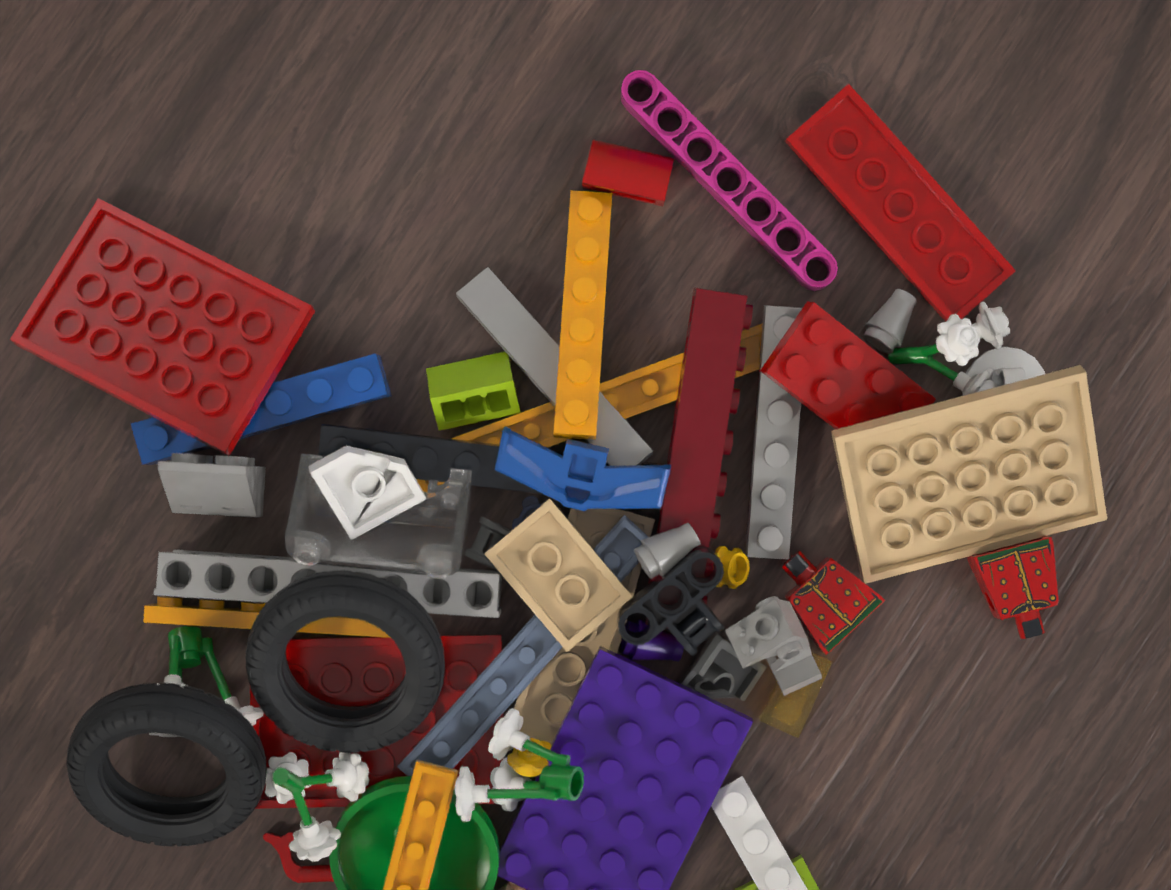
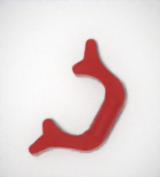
M290 831L284 836L271 832L263 835V839L270 843L278 852L284 872L292 881L297 883L334 882L330 865L302 866L295 862L289 847L290 842L294 840V831Z

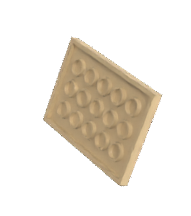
M1081 365L831 431L860 575L865 584L1107 520L1087 374Z

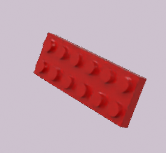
M849 83L786 138L785 142L945 322L952 314H956L960 319H963L1016 272L1011 264Z

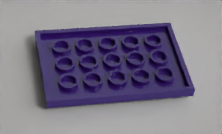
M600 646L550 748L555 753L570 755V765L582 768L584 773L582 792L576 801L564 799L554 801L543 798L524 799L500 848L497 876L526 890H669L753 723V719ZM540 775L536 776L534 781H539Z

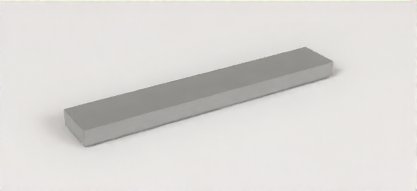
M487 267L456 292V296L555 407L559 345ZM599 391L596 440H583L588 444L609 448L606 461L607 466H640L653 455V450Z

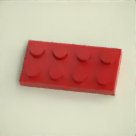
M806 302L760 370L835 429L931 405L936 400V398L815 302Z

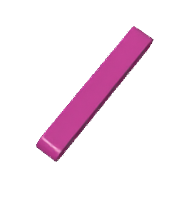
M637 70L628 74L623 80L621 88V101L625 109L801 286L807 290L817 291L822 290L833 282L838 270L837 261L833 255L654 75L644 70ZM637 83L645 84L651 90L652 95L646 101L637 102L629 96V88ZM668 112L673 113L680 119L681 126L672 132L664 131L658 125L657 119L659 116ZM695 142L704 143L709 148L710 157L705 161H694L688 155V146ZM726 171L734 173L739 179V188L730 192L721 189L717 184V176L720 173ZM752 201L764 203L768 208V218L764 221L752 220L747 214V204ZM784 230L794 233L798 240L797 248L794 251L782 250L776 241L777 233ZM810 260H820L825 264L827 268L825 280L814 281L809 278L806 272V265Z

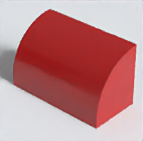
M593 139L582 181V188L612 193L615 196L663 207L674 158Z

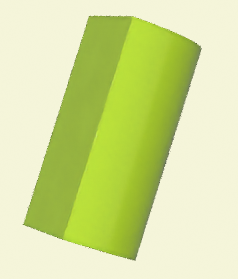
M505 351L426 368L430 400L439 431L521 413L509 355Z

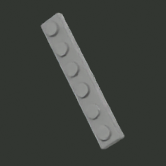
M764 305L745 552L747 557L789 559L801 402L760 370L802 307Z

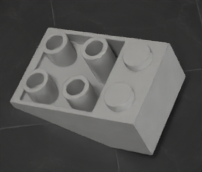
M172 453L171 462L158 461V472L172 513L263 517L266 467L255 466V458L215 456V464H213V456Z

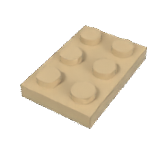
M551 499L547 500L485 553V556L567 652L633 597Z

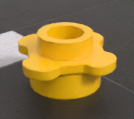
M719 546L715 552L723 564L724 574L716 587H722L723 584H726L730 589H736L746 581L749 575L750 564L748 557L740 548H734L730 551L726 546Z
M530 738V741L549 750L552 746L547 741ZM513 747V752L507 756V763L514 771L526 777L538 776L545 766H549L547 759L527 749L520 751Z

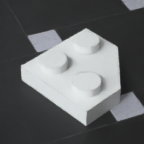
M346 445L308 466L312 477L351 540L426 500L422 488L403 458Z

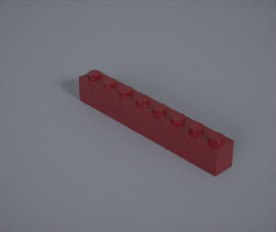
M693 288L667 464L672 465L662 508H660L656 535L680 527L688 522L700 540L699 546L709 548L710 538L717 539L721 515L714 513L716 497H724L727 482V472H721L723 455L730 456L733 443V431L727 430L729 413H737L740 389L733 388L736 371L743 372L746 359V347L740 346L742 329H750L753 314V305L746 304V295ZM700 558L693 563L691 573L695 577L705 578L713 572L714 562L708 558ZM655 576L652 579L649 577V583L653 581L657 576ZM673 585L665 586L660 590L658 600L665 605H673L680 599L681 589ZM708 596L702 598L706 604L708 603ZM644 615L645 625H648L649 619Z

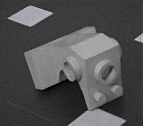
M778 597L767 598L756 605L755 612L725 630L742 668L766 659L784 696L822 679L821 672L812 656L808 638L790 602L780 600Z

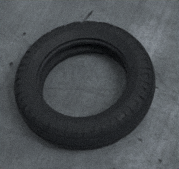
M333 570L331 572L315 573L298 579L284 587L266 603L255 619L248 637L246 671L251 690L260 708L286 734L292 735L296 740L310 746L314 745L319 749L356 753L372 751L391 745L410 734L425 720L441 692L445 673V656L443 644L435 623L425 608L410 593L393 582L376 577V575L359 571ZM327 617L355 618L380 628L391 637L403 656L406 674L394 692L376 703L364 706L335 705L311 695L299 685L289 669L286 658V646L297 631L313 621Z
M157 683L137 684L104 696L81 717L71 735L67 750V772L75 796L86 811L107 828L110 827V830L127 838L130 836L132 840L147 844L153 842L154 845L174 847L177 844V847L203 844L232 832L254 811L262 796L266 782L267 764L262 742L251 723L229 703L226 704V701L208 692L205 694L203 690L186 685L180 687V684L159 683V685ZM145 733L172 734L192 740L214 754L223 765L226 778L218 787L204 794L191 797L161 796L144 791L125 780L112 766L108 751L117 742L134 735Z

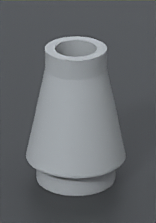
M895 289L886 303L864 325L866 332L863 335V339L875 349L891 354L895 347H901L913 308L917 303L916 298L904 290Z
M687 522L675 529L642 539V545L635 548L634 553L642 568L651 579L659 574L663 577L692 549L699 546L700 540Z

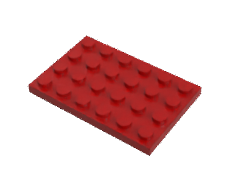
M98 198L10 340L16 346L209 447L230 456L315 313L312 305Z
M502 634L440 635L445 656V673L439 697L425 720L401 740L391 745L383 746L380 749L356 752L360 755L361 761L366 763L369 768V784L365 788L387 779L407 776L398 768V765L502 651ZM291 638L286 646L287 663L299 685L311 695L335 705L364 706L376 703L394 692L406 674L403 656L391 638ZM250 687V706L252 705L254 708L260 707ZM265 713L253 725L262 742L267 768H270L268 764L270 757H283L287 753L293 752L297 756V761L300 759L308 761V774L310 776L325 774L327 770L333 769L332 761L334 758L339 757V751L333 752L319 749L314 745L310 746L293 738L294 736H290L278 728ZM504 713L453 768L460 771L462 766L469 767L470 773L474 775L475 785H489L490 789L493 788L490 780L491 772L494 768L500 767L502 759H495L493 754L489 752L488 747L494 736L495 725L499 719L504 717ZM326 783L304 788V800L307 808L346 807L350 802L346 797L339 798L337 787H329ZM264 787L262 796L255 809L297 808L294 799L289 800L285 804L278 803L276 796L269 797L265 794ZM490 799V801H489L488 803H478V804H494V803H493L492 799Z

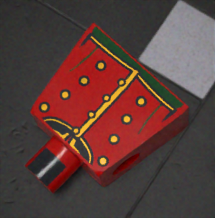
M1044 536L967 557L994 618L1003 620L1015 617L1020 639L1031 638L1045 633L1039 610L1056 606L1059 601L1052 537Z
M799 550L782 565V569L797 584L785 595V598L791 603L796 615L816 646L825 655L830 653L885 601L881 595L830 557H826L815 567Z

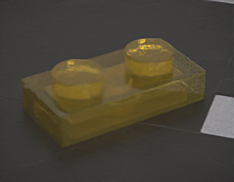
M814 652L811 653L821 672L822 679L785 696L776 681L760 715L759 720L799 738L832 664L831 660Z

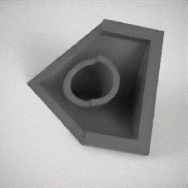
M714 632L708 637L678 683L711 699L739 698L745 701L767 666L761 662H756L742 668L731 642Z

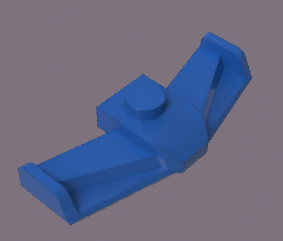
M504 426L495 470L560 502L564 507L586 511L587 509L662 508L672 464L606 466L609 448L567 439L564 455L562 456Z

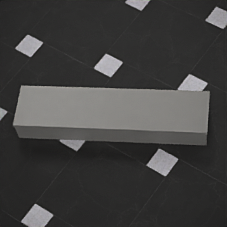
M175 549L173 553L159 552L157 584L154 589V595L267 603L284 587L308 575L325 571L331 572L333 570H350L352 572L369 573L393 582L410 593L428 613L499 618L502 613V606H500L502 574L495 570Z

